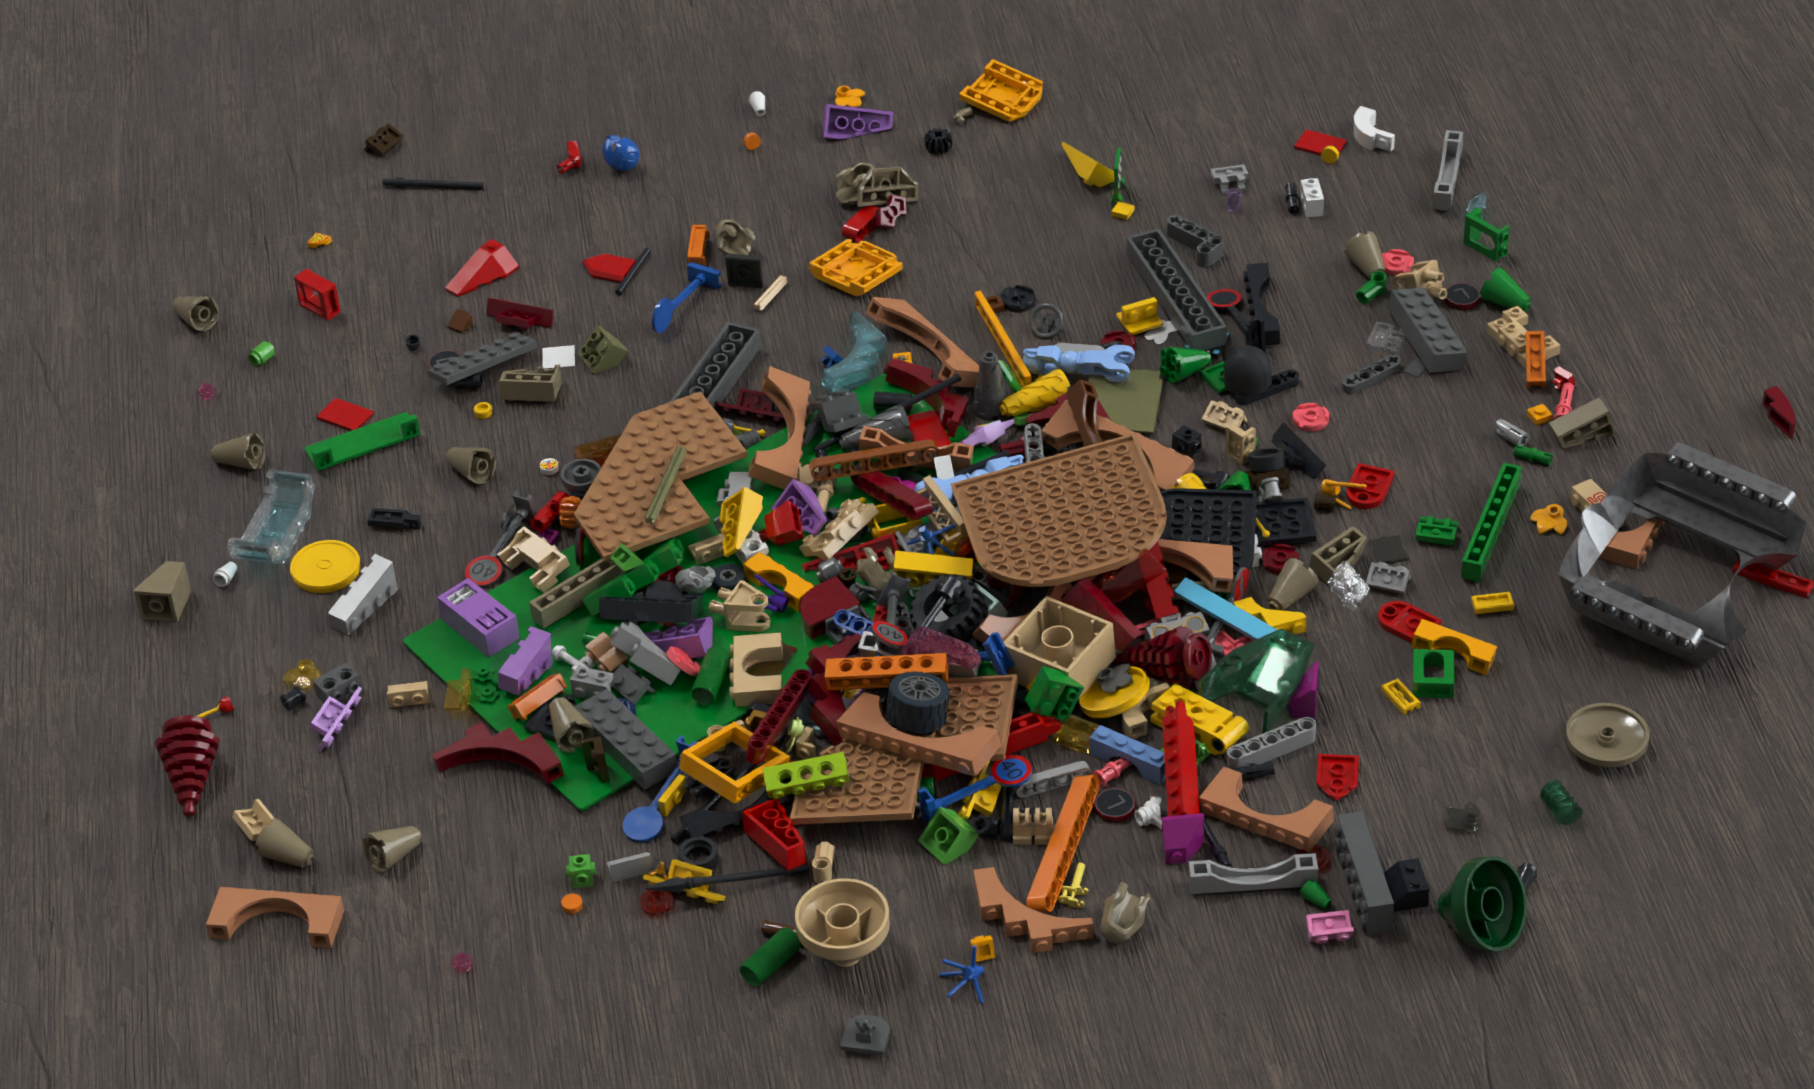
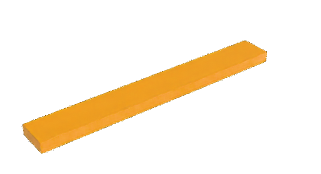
M981 290L974 293L975 307L1015 375L1021 381L1023 387L1031 384V374Z

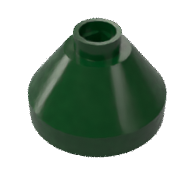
M1491 856L1477 857L1466 862L1448 888L1440 894L1437 907L1440 916L1453 927L1466 944L1477 951L1489 952L1506 950L1517 941L1525 924L1527 901L1524 885L1516 869L1505 859Z

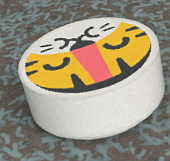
M553 458L544 459L540 463V471L544 475H554L559 470L558 461Z

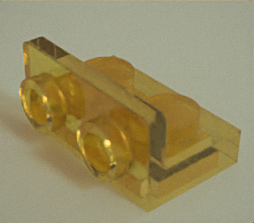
M1070 714L1067 721L1063 720L1059 732L1053 735V740L1056 743L1089 755L1090 736L1099 725Z

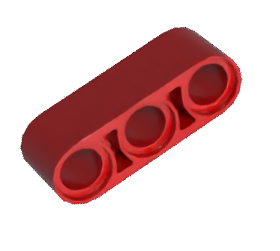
M874 205L864 206L844 224L842 236L856 242L864 239L877 227L876 209L879 207Z

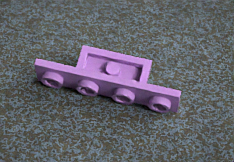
M361 687L357 688L346 706L329 696L309 727L325 736L317 750L321 753L324 747L329 748L334 740L332 735L339 733L343 726L342 720L347 721L351 715L352 710L350 708L358 705L362 698L359 696L362 690Z

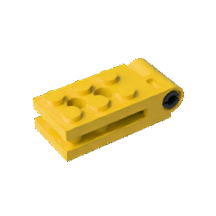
M1176 683L1151 705V710L1155 711V713L1151 715L1150 722L1163 728L1162 717L1166 715L1165 708L1169 705L1175 708L1177 701H1183L1186 706L1187 715L1194 722L1195 738L1197 741L1205 743L1208 751L1215 756L1225 753L1249 731V725L1244 718L1240 716L1233 718V712Z

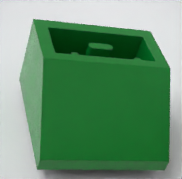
M1042 666L1025 700L1032 713L1049 717L1053 715L1054 718L1067 721L1084 687L1060 670Z

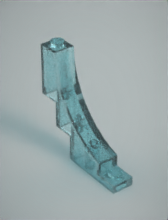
M857 310L850 313L849 326L852 329L851 339L854 343L852 351L839 363L823 370L822 385L831 393L869 382L870 369L877 367L878 354L885 352L886 336Z

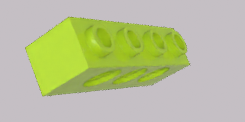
M844 752L763 768L767 794L769 798L780 799L792 793L795 795L803 794L805 791L812 789L818 791L831 785L842 786L846 782H850ZM825 770L832 771L827 776L822 775ZM805 774H811L809 779H802ZM786 778L791 779V781L787 784L782 783V781Z

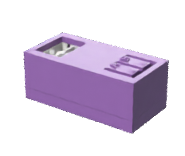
M469 578L437 597L441 620L487 657H491L520 638L516 615Z

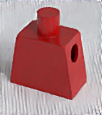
M789 500L784 502L765 516L766 528L758 532L763 542L769 539L777 546L804 538L799 508Z

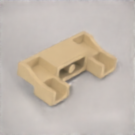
M1519 306L1503 311L1502 318L1487 323V333L1526 368L1525 333L1527 330L1523 326L1528 324V315ZM1550 335L1545 337V361L1560 354V344Z
M859 499L845 500L840 505L841 508L836 512L838 517L828 523L820 534H810L803 539L804 543L799 549L805 557L817 556L823 560L830 559L878 513L873 503L861 504Z
M522 527L517 531L512 542L498 553L501 562L511 570L519 566L523 561L536 569L537 572L530 576L529 579L532 585L542 593H545L558 582L556 576L570 565L567 557L560 553L555 545H549L545 538L538 537L526 527Z

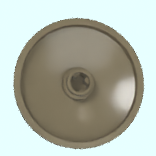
M1595 703L1582 707L1570 717L1566 727V741L1572 752L1582 760L1598 766L1618 767L1630 764L1638 760L1645 753L1649 744V728L1645 720L1632 709L1618 704Z

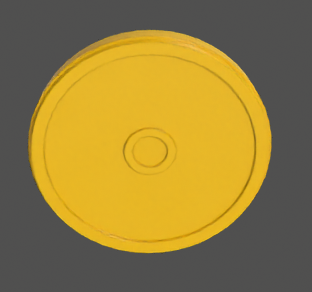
M338 540L318 541L305 546L295 554L290 564V573L295 584L305 591L313 593L333 592L346 587L354 581L360 571V556L351 545Z
M1130 666L1127 673L1133 678L1132 682L1126 687H1117L1113 693L1104 692L1097 678L1079 698L1082 712L1092 718H1108L1131 709L1148 693L1150 687L1148 676L1142 669Z

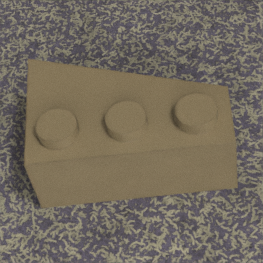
M560 364L555 365V368L552 369L537 367V371L526 372V369L504 371L499 380L501 400L555 402L562 384Z
M1352 526L1314 551L1309 567L1318 577L1337 591L1363 554L1367 537Z

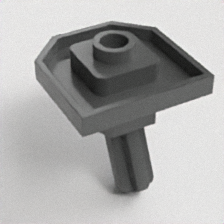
M860 1014L847 1022L840 1046L841 1050L884 1056L891 1031L890 1026L882 1017Z

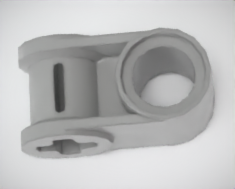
M1272 477L1262 480L1260 487H1258L1260 502L1281 500L1282 494L1278 486L1279 478Z

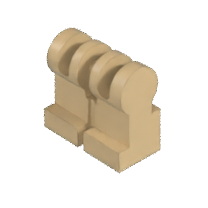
M1013 808V845H1032V836H1035V845H1048L1054 830L1052 808H1046L1045 813H1041L1040 808H1036L1034 822H1032L1029 808H1025L1024 813H1020L1019 808Z

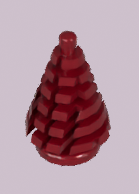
M1181 625L1164 634L1136 644L1134 647L1127 648L1123 653H1116V658L1113 661L1116 665L1130 664V666L1142 669L1149 677H1157V680L1165 681L1171 685L1176 683L1188 689L1192 686L1193 681L1205 680L1209 675L1212 664V650L1209 640L1204 634L1193 633L1188 627H1182Z
M185 715L171 718L164 723L162 737H157L155 746L160 754L159 756L168 774L169 781L173 786V791L177 794L178 803L183 806V815L191 817L195 814V805L200 801V794L204 790V783L207 781L220 740L219 737H214V733H211V724L207 719L199 716Z

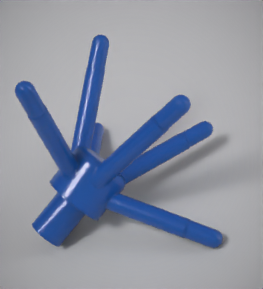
M952 524L934 533L927 530L925 526L919 528L920 538L908 541L907 544L911 545L922 541L924 543V553L928 554L929 550V554L934 555L932 545L935 544L951 557H955V554L938 542L935 537L953 529L955 525Z
M976 945L972 947L971 965L969 966L946 959L942 960L943 963L963 971L939 973L940 977L960 975L964 977L947 994V997H951L966 982L973 980L979 1002H984L977 980L980 974L984 973V967L976 965Z

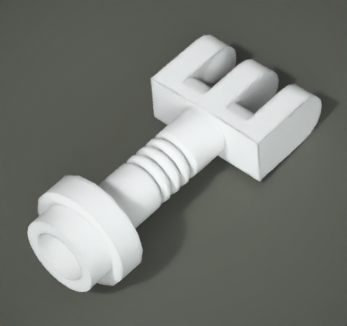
M557 645L552 650L555 660L560 661L563 659L573 666L571 668L572 674L577 666L590 669L595 667V664L590 662L585 656L580 661L566 653L567 649L562 645Z

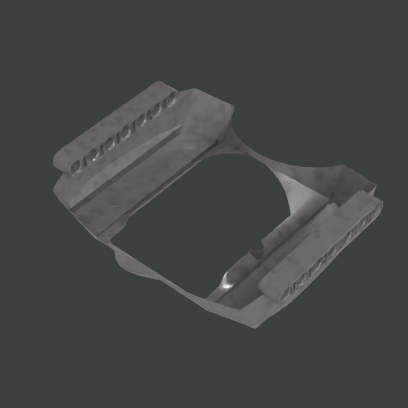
M1680 442L1674 443L1667 454L1644 453L1622 474L1601 503L1588 506L1581 515L1583 528L1567 551L1558 574L1572 610L1690 664L1701 667L1728 644L1748 632L1733 610L1730 600V584L1710 602L1695 612L1689 613L1655 596L1645 597L1640 590L1616 579L1608 581L1599 580L1591 576L1589 570L1630 513H1637L1646 518L1655 517L1739 554L1740 567L1735 572L1732 581L1741 569L1752 563H1759L1777 570L1797 557L1801 546L1806 522L1790 509L1796 500V495L1786 487Z

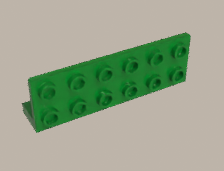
M404 412L306 446L305 452L317 471L421 435L418 418L415 414L409 416L408 412Z

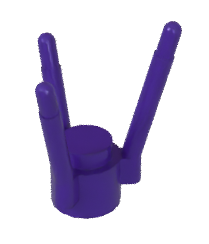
M755 574L754 577L776 593L772 594V596L766 595L770 605H767L764 609L777 612V610L784 612L789 598L784 596V592L776 589L766 580Z

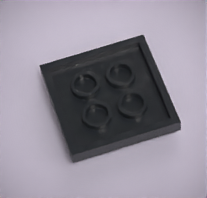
M1307 498L1256 502V517L1264 529L1270 532L1269 537L1265 538L1262 536V531L1258 525H1255L1259 547L1275 544L1316 542L1315 527Z

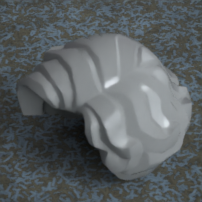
M693 566L689 569L681 570L675 577L676 586L681 592L701 594L711 586L714 581L715 571L710 566Z

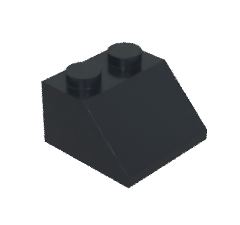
M1419 858L1398 861L1384 872L1394 902V911L1428 906L1429 886Z

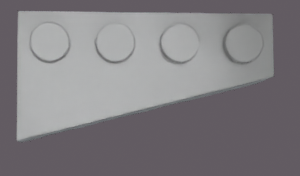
M377 554L372 556L371 561L373 562L369 567L365 566L361 570V577L357 582L353 581L349 585L346 596L342 594L328 612L331 628L349 635L363 621L370 617L376 609L382 606L388 598L395 594L398 588L392 561Z

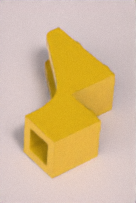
M1252 597L1233 602V605L1284 633V637L1306 632L1307 617L1304 613L1265 609L1259 606Z

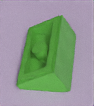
M623 544L610 556V559L623 571L644 564L641 559Z

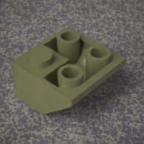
M597 325L577 354L591 372L597 374L618 366L628 353V350L621 341Z

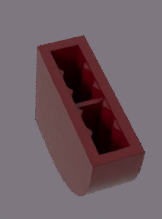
M837 576L811 588L801 601L802 627L811 640L826 633L825 620L834 616L837 611L847 610L858 605L861 613L860 602Z

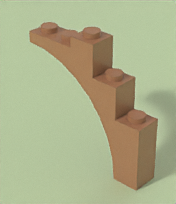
M994 867L973 870L974 887L981 921L1003 918L1006 937L1028 934L1031 953L1053 950L1052 944L1093 938L1092 918H1062L1035 911L1017 901L1005 890L997 877Z

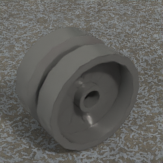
M576 459L567 463L561 470L563 492H566L569 496H571L572 492H587L601 469L600 465L590 459Z

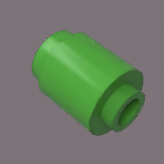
M265 341L257 345L248 355L250 363L254 366L263 365L274 356L273 345Z

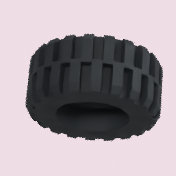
M949 574V576L958 579L966 589L963 600L960 603L955 601L953 604L946 603L941 609L944 611L949 606L961 604L959 610L947 620L933 621L924 633L927 635L928 632H931V636H937V633H941L942 636H945L941 648L944 649L964 647L963 645L968 644V641L973 637L972 634L979 624L988 616V605L976 585L962 575ZM941 575L938 579H931L930 583L924 584L921 587L922 590L914 596L915 601H912L910 607L912 609L910 610L911 624L916 631L939 600L935 590L936 583L940 579L945 581L948 576Z

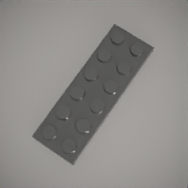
M517 332L511 333L506 338L494 340V343L482 345L477 350L467 351L460 357H453L448 362L434 365L433 368L427 370L428 377L449 385L538 348L537 341Z

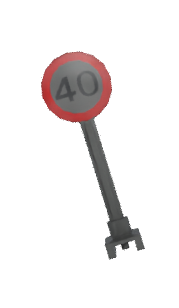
M516 490L512 496L517 509L514 519L489 556L477 557L467 565L465 569L466 579L469 578L480 588L495 584L501 578L503 568L497 559L499 557L498 553L505 548L522 521L531 523V519L538 513L532 495L529 494L527 498L521 497L519 491Z
M893 571L876 603V606H884L887 609L886 622H874L871 632L876 639L885 645L901 649L906 647L908 637L901 629L895 626L897 602L901 601L911 578L907 577L904 579L897 576V572Z

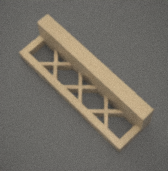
M930 475L923 478L925 488L917 491V493L923 496L929 494L932 507L939 508L938 512L928 515V519L937 531L954 524L955 527L950 530L958 532L950 537L947 535L948 531L941 533L940 535L949 545L967 536L962 517ZM939 518L948 519L946 524L938 523Z

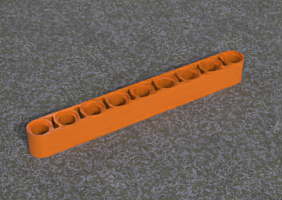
M1095 774L1076 776L1073 779L1028 894L1026 903L1028 908L1040 913L1051 912L1054 909L1100 788L1099 779Z

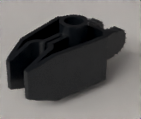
M716 758L706 762L731 779L735 775L736 765L729 766L728 758ZM693 777L687 780L684 785L687 791L695 788L692 793L695 798L704 794L707 797H713L717 793Z

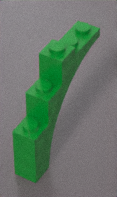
M676 537L667 539L656 551L642 560L644 564L629 569L615 579L586 594L582 600L591 616L599 613L600 597H631L636 590L656 581L660 574L678 566L683 560L682 554L684 552L681 541L677 540Z

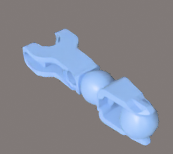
M1056 345L1039 346L1038 348L1023 350L1025 354L1023 362L1030 374H1041L1044 376L1055 369H1061L1068 374L1078 371V374L1104 376L1110 382H1124L1128 380L1130 371L1126 364L1131 363L1135 356L1133 348L1128 345H1113L1106 350L1079 351V354L1071 350L1062 353V350ZM1046 360L1053 361V363L1045 364Z
M1016 455L1009 458L992 459L987 462L984 470H975L971 475L966 473V475H958L945 480L939 478L932 479L951 504L954 505L956 500L951 489V483L1024 464L1022 461L1024 457ZM924 480L916 484L915 492L925 488ZM929 494L924 495V497L930 498ZM933 507V512H938L939 508Z

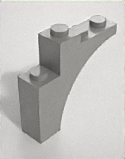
M624 620L619 627H614L610 634L612 645L629 654L632 663L669 685L673 683L681 669L641 631L637 620Z

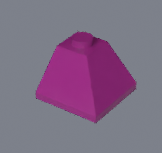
M1315 662L1293 688L1292 697H1288L1287 709H1291L1292 718L1310 717L1315 719L1319 662Z
M1203 813L1162 817V849L1165 864L1187 862L1204 845Z

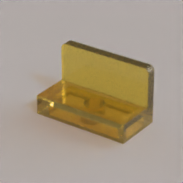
M462 668L460 680L448 681L444 702L445 711L468 710L472 687L470 668Z

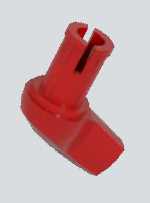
M577 141L566 143L568 159L556 165L557 170L564 167L558 171L560 174L581 166V154Z

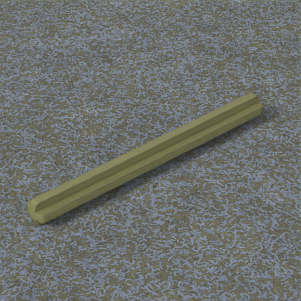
M676 447L645 515L646 523L653 524L656 521L685 457V447Z

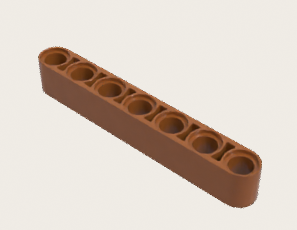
M922 440L815 458L810 462L809 469L815 480L822 481L934 462L935 457L940 456V452L935 441ZM930 448H933V449H934L933 452H931V453H926V451H927L928 449H930ZM912 451L916 452L913 456H907ZM891 455H897L895 459H889ZM873 458H879L876 462H870ZM854 461H860L858 465H851ZM841 464V467L833 468L834 465ZM817 467L823 468L819 472L814 471Z

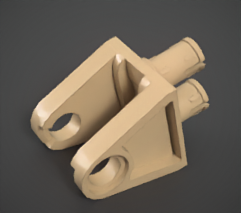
M1437 260L1417 262L1410 267L1412 269L1411 272L1399 273L1392 279L1396 290L1420 287L1425 288L1431 298L1436 297L1443 300L1447 296V292H1444L1447 289L1442 287L1444 276H1440L1444 274L1439 272Z
M740 580L733 591L721 587V590L718 592V599L725 602L721 603L712 600L709 604V612L721 614L725 617L727 630L762 632L770 628V617L763 612L764 608L768 605V597L745 581ZM757 601H762V602H763V603L760 604V605H755V604H754V603L757 602ZM757 620L766 621L765 623H756Z

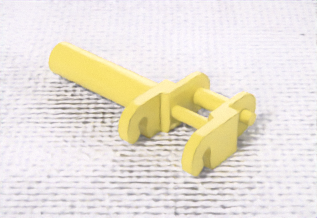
M1084 863L1077 864L1071 887L1062 886L1061 888L1063 894L1058 897V901L1062 904H1068V907H1084V901H1080L1079 904L1078 899H1074L1076 895H1087L1088 893L1087 888H1084V891H1082L1080 886L1085 870Z

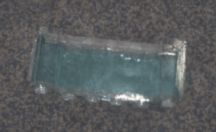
M269 469L266 473V478L270 479V484L264 487L265 496L242 538L230 537L227 543L230 558L283 565L286 558L290 556L292 547L296 545L298 536L303 532L304 525L311 517L312 499L315 490V484L312 482L311 475Z

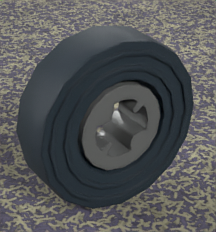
M722 564L714 569L715 577L712 586L718 592L721 590V587L733 591L740 580L746 582L744 570L736 564Z

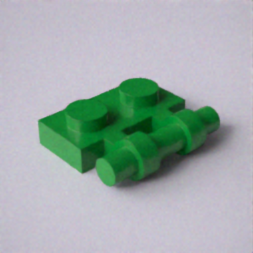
M1429 515L1428 517L1420 516L1415 541L1454 546L1459 521H1453L1451 518L1437 519Z

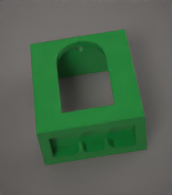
M1475 208L1465 215L1463 243L1490 259L1498 261L1508 254L1510 225L1507 224L1503 228L1498 229L1482 220V210ZM1481 232L1492 238L1495 244L1494 249H1489L1477 242L1481 239Z
M1413 649V695L1415 697L1453 698L1454 650ZM1424 666H1444V678L1424 677Z

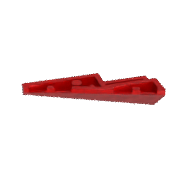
M891 533L838 551L832 557L836 560L840 559L844 569L852 568L856 570L857 561L860 558L867 559L863 549L868 547L877 554V562L882 565L883 569H891L884 555V549L889 547L894 557L895 551H900L895 534ZM818 558L802 564L803 570H819L818 564L825 560Z

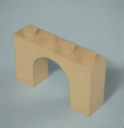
M781 633L734 636V644L730 645L731 656H734V658L730 659V668L733 670V673H730V682L733 687H730V697L735 700V706H750L752 702L773 704L783 689L781 675L752 676L746 673V670L756 663L783 660Z

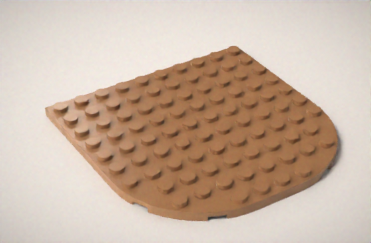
M1135 433L951 483L953 495L978 563L993 577L1012 585L1028 587L1060 586L1064 583L1117 570L1150 550L1161 537L1166 525L1167 514L1163 497Z

